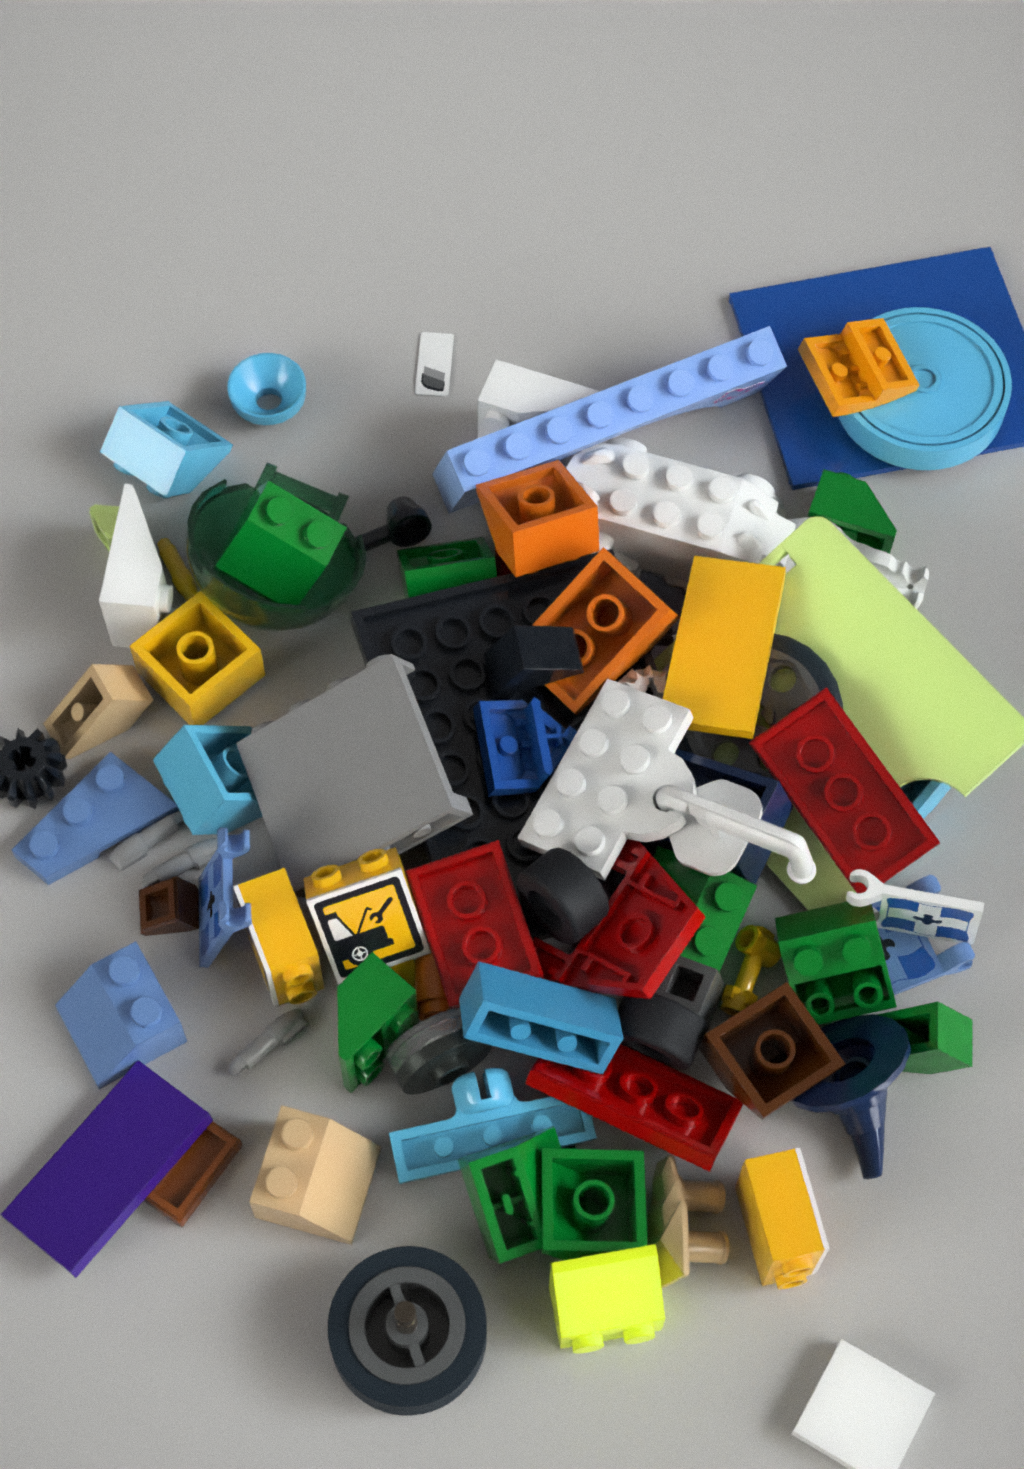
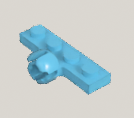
M503 1068L484 1069L483 1081L487 1098L481 1100L475 1072L463 1074L456 1078L452 1085V1094L456 1107L455 1116L448 1120L389 1132L399 1184L461 1171L458 1163L459 1158L552 1126L555 1127L561 1148L594 1141L597 1139L592 1116L553 1097L528 1102L519 1101L514 1095L510 1075Z

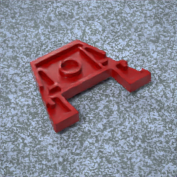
M627 839L612 866V869L626 876L608 901L610 908L608 915L582 938L574 952L567 954L536 937L532 940L545 980L593 993L651 999L706 918L639 841Z

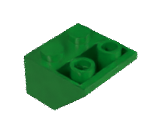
M846 901L775 918L778 944L789 985L818 1025L897 1007L872 904L857 907L850 905Z
M373 952L337 987L338 1056L344 1087L350 1093L361 1083L364 1086L371 1084L382 1072L385 1066L384 1059L395 1048L399 1051L406 1048L419 1031L417 1027L419 1025L416 990Z
M554 1126L458 1159L488 1258L499 1264L542 1249L541 1149L561 1148Z

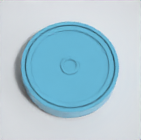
M925 307L902 308L874 317L873 319L884 318L920 386L916 391L884 405L853 414L838 416L848 435L856 444L872 456L886 463L906 469L940 470L950 468L971 460L989 446L999 432L1011 397L1012 380L1010 368L1006 357L997 343L973 322L940 309Z

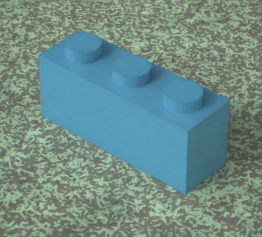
M479 961L459 997L463 1037L465 1039L599 1074L604 1073L624 1038L615 998Z

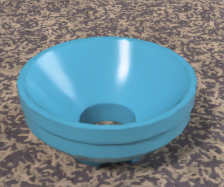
M260 353L242 360L234 367L227 383L228 396L237 414L246 421L259 425H275L287 421L299 412L306 397V378L303 370L289 357L276 353ZM267 394L276 395L282 400L278 407L271 410L260 408L257 405V401Z

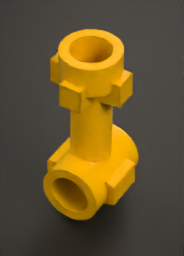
M747 925L739 931L736 937L735 946L740 952L745 954L735 984L726 985L722 995L721 1010L729 1015L734 1016L757 1001L758 996L752 992L761 967H772L781 957L779 944L774 940L775 934L763 926Z

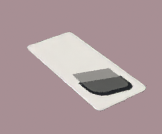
M421 333L415 394L449 395L454 343L453 334Z

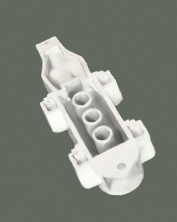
M618 437L610 439L606 443L587 448L574 455L566 467L598 506L599 550L603 547L606 550L613 549L615 557L633 574L637 573L638 568L689 581L694 556L759 564L804 521L811 518L786 519V510L783 509L784 502L775 495L772 485L759 476L746 473L736 477L648 453L647 448L642 443L630 438ZM831 522L916 609L920 606L929 579V571L926 566L921 569L913 568L906 561H899L889 553L856 542L849 538L840 527ZM787 555L776 566L786 567L787 573L796 564Z

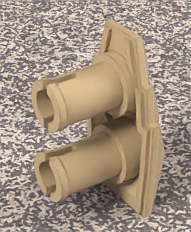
M668 1155L656 1164L652 1179V1200L647 1215V1246L656 1244L662 1288L688 1276L690 1273V1262L715 1263L716 1265L725 1264L730 1250L729 1238L724 1231H689L688 1211L711 1212L712 1214H719V1212L723 1211L726 1200L723 1183L718 1180H714V1182L683 1180L678 1174L674 1155Z

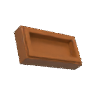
M212 1121L144 1199V1202L180 1227H183L243 1146L242 1141Z

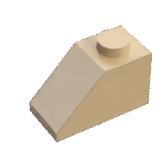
M91 664L43 724L50 737H53L58 742L61 749L59 753L64 754L66 759H72L129 730L154 700L133 665Z

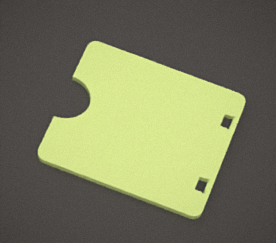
M819 516L807 519L759 563L776 566L785 556L789 555L790 559L796 564L786 573L774 633L789 636L810 647L827 664L838 683L844 712L899 787L921 780L937 781L954 788L966 797L1024 745V717L828 519ZM675 641L654 659L658 671L663 672L661 670L671 662ZM790 669L778 670L771 679L772 689L777 692L789 691L796 682L795 672ZM760 707L756 724L759 726L763 725L769 729L770 726L761 715L764 708ZM733 743L721 744L714 753V760L731 766L738 758L739 751L737 746ZM760 759V766H761V768H762L764 771L769 772L768 769L766 768V766L763 764V762H762L761 759ZM793 805V809L783 828L797 833L805 839L813 862L816 865L815 877L806 884L795 883L787 874L789 859L775 852H771L766 865L807 910L846 902L847 892L853 891L856 893V891Z

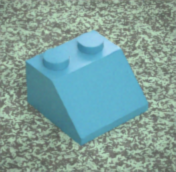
M169 401L119 406L100 453L114 462L113 466L120 472L135 476L146 483L147 490L161 498H170L171 496L191 493L230 453L233 444Z
M183 725L154 757L153 761L163 778V783L171 793L192 835L217 834V830L220 827L228 828V833L263 817L236 742L251 734V726Z

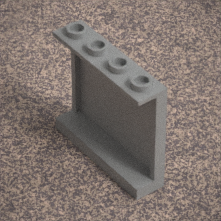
M393 654L381 655L370 660L366 664V669L352 677H344L333 681L328 685L326 692L313 699H306L293 704L288 710L289 713L275 721L258 724L251 730L249 736L236 742L281 868H285L295 896L306 898L303 878L311 876L320 867L332 864L337 866L358 860L362 854L373 849L388 850L396 847L398 854H401L473 815L467 797L452 791L407 678L409 673L415 671L414 665Z

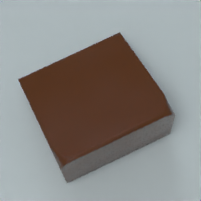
M176 876L139 890L141 935H161L199 929L198 888L195 884Z

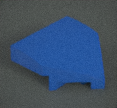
M536 697L529 704L523 700L479 701L474 706L473 713L488 796L536 792L562 760L577 731L571 726L565 729L541 709V701Z

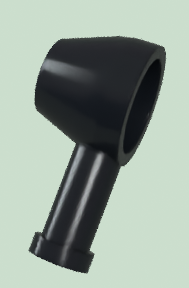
M402 496L395 498L389 503L386 525L356 537L354 535L350 536L348 540L355 557L358 558L362 556V553L391 541L400 547L416 545L428 537L432 529V523L428 514L411 498Z

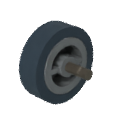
M394 1247L382 1250L364 1259L343 1279L336 1290L329 1310L328 1341L337 1371L355 1396L382 1412L402 1416L420 1415L435 1411L449 1404L460 1396L474 1380L482 1364L486 1349V1311L479 1289L473 1279L454 1260L442 1253L424 1247Z

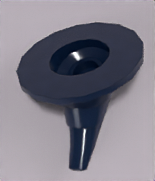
M870 1014L842 1019L821 1028L845 1062V1066L791 1101L796 1107L815 1113L832 1112L839 1116L847 1134L852 1137L863 1179L867 1180L882 1176L887 1088L905 1069L911 1052L907 1032L900 1024L892 1018Z

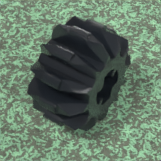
M18 728L15 734L16 739L12 741L0 736V747L2 749L0 750V800L7 798L9 804L16 809L26 799L29 806L36 809L37 798L44 796L46 799L53 801L55 794L52 787L65 786L66 779L63 771L67 769V761L65 755L59 753L61 750L60 746L53 737L45 739L43 732L39 731L38 728L29 737H26L24 731Z

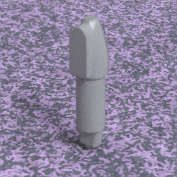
M177 811L169 814L143 831L125 839L110 854L109 859L112 864H115L119 871H123L145 858L149 848L177 832L179 826L185 823L181 812Z
M217 838L197 842L187 847L182 853L153 868L143 876L142 886L146 888L179 876L193 867H198L199 870L203 869L217 850Z
M297 1008L286 1012L269 1024L264 1032L237 1054L236 1058L229 1065V1073L231 1075H238L246 1068L250 1070L277 1045L282 1044L285 1046L308 1025L301 1010Z

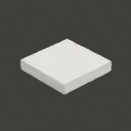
M841 1339L791 1435L848 1469H898L936 1393Z

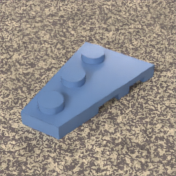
M109 752L11 851L18 861L47 885H50L100 858V852L129 838L135 833L141 832L167 815L180 810L174 801L116 755Z

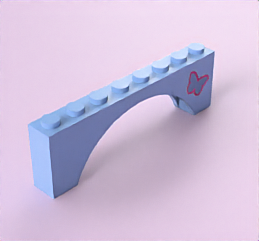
M768 326L449 449L432 475L450 514L480 502L476 493L477 484L552 461H561L606 440L671 416L706 407L721 408L760 392L787 365L771 327Z

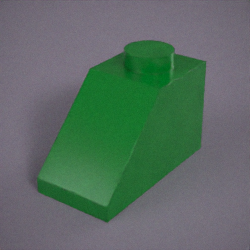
M824 469L807 517H824L840 527L852 540L890 554L897 530L867 482L855 479L847 473H835Z
M940 1002L877 1014L894 1019L907 1032L911 1052L905 1069L902 1072L937 1074L973 1067V1019Z

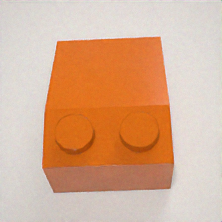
M603 547L532 625L572 627L575 631L584 673L548 683L545 686L577 715L598 696L607 678L616 681L654 647L677 622L680 616Z

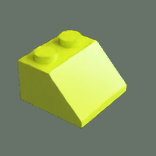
M656 1244L551 1263L549 1293L560 1349L572 1347L573 1353H588L602 1349L604 1347L603 1341L624 1338L625 1344H637L654 1339V1332L662 1330L665 1313Z

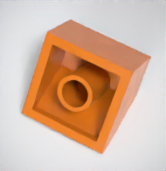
M560 460L476 485V493L497 553L515 577L533 574L539 570L567 561H574L582 556L600 551L598 506Z

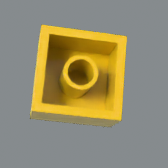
M201 590L129 646L137 673L189 725H204L265 676L261 649Z

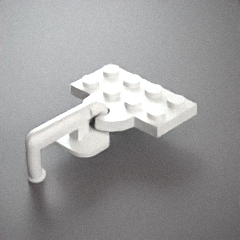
M608 678L518 836L522 846L540 854H545L548 850L557 847L570 851L580 858L596 877L603 880L609 874L627 839L651 842L665 839L668 836L680 864L709 876H720L731 871L737 865L748 842L787 857L789 859L787 874L795 883L806 884L812 881L816 874V865L813 862L805 839L797 833L761 820L762 804L755 792L724 779L715 780L696 788L694 777L681 757L674 754L694 718L690 709Z

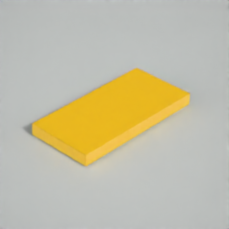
M694 556L662 698L691 710L694 718L687 730L753 739L786 578V567Z

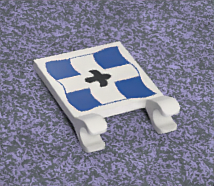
M856 869L850 873L849 880L853 883H863L867 890L860 894L848 891L846 895L847 902L850 905L862 907L881 901L880 912L873 907L878 928L956 943L968 942L970 945H974L983 914L984 902L886 885L870 872L862 869Z

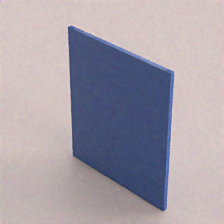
M991 247L729 293V304L732 307L741 337L770 326L787 365L780 374L760 391V395L792 491L818 486L824 469L835 473H847L855 479L906 469L886 463L872 456L856 444L843 428L838 416L832 417L798 351L804 338L841 334L847 322L870 320L883 313L902 308L925 307L954 313L979 326L997 343L1006 357L1010 368L1012 380L1011 397L999 432L989 446L978 455L1024 447V330Z

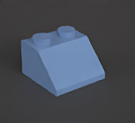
M136 941L91 964L55 1004L99 1089L123 1077L138 1060L145 1065L188 1042L179 1018Z

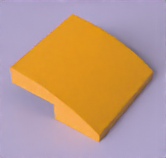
M884 318L847 322L841 334L804 338L798 348L832 417L853 414L884 405L916 391L920 386Z

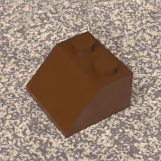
M788 982L707 1032L699 1047L700 1052L725 1088L762 1120L845 1066L843 1059Z

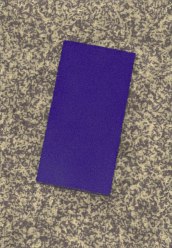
M138 1060L0 1215L73 1277L77 1278L211 1124L213 1118L206 1110Z

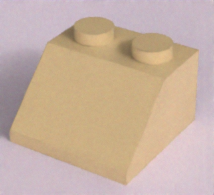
M281 1105L249 1201L254 1217L352 1245L380 1156L381 1146L330 1118Z

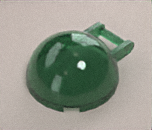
M267 462L255 487H251L247 483L226 487L227 481L224 479L200 494L193 503L187 520V557L198 587L211 603L219 608L227 617L244 626L264 631L279 632L301 629L319 623L346 603L364 574L367 557L362 534L358 535L356 540L347 524L340 523L347 527L327 567L299 605L272 603L214 569L213 566L254 490L268 480L337 522L340 521L349 495L339 492L336 496L277 472L278 466Z

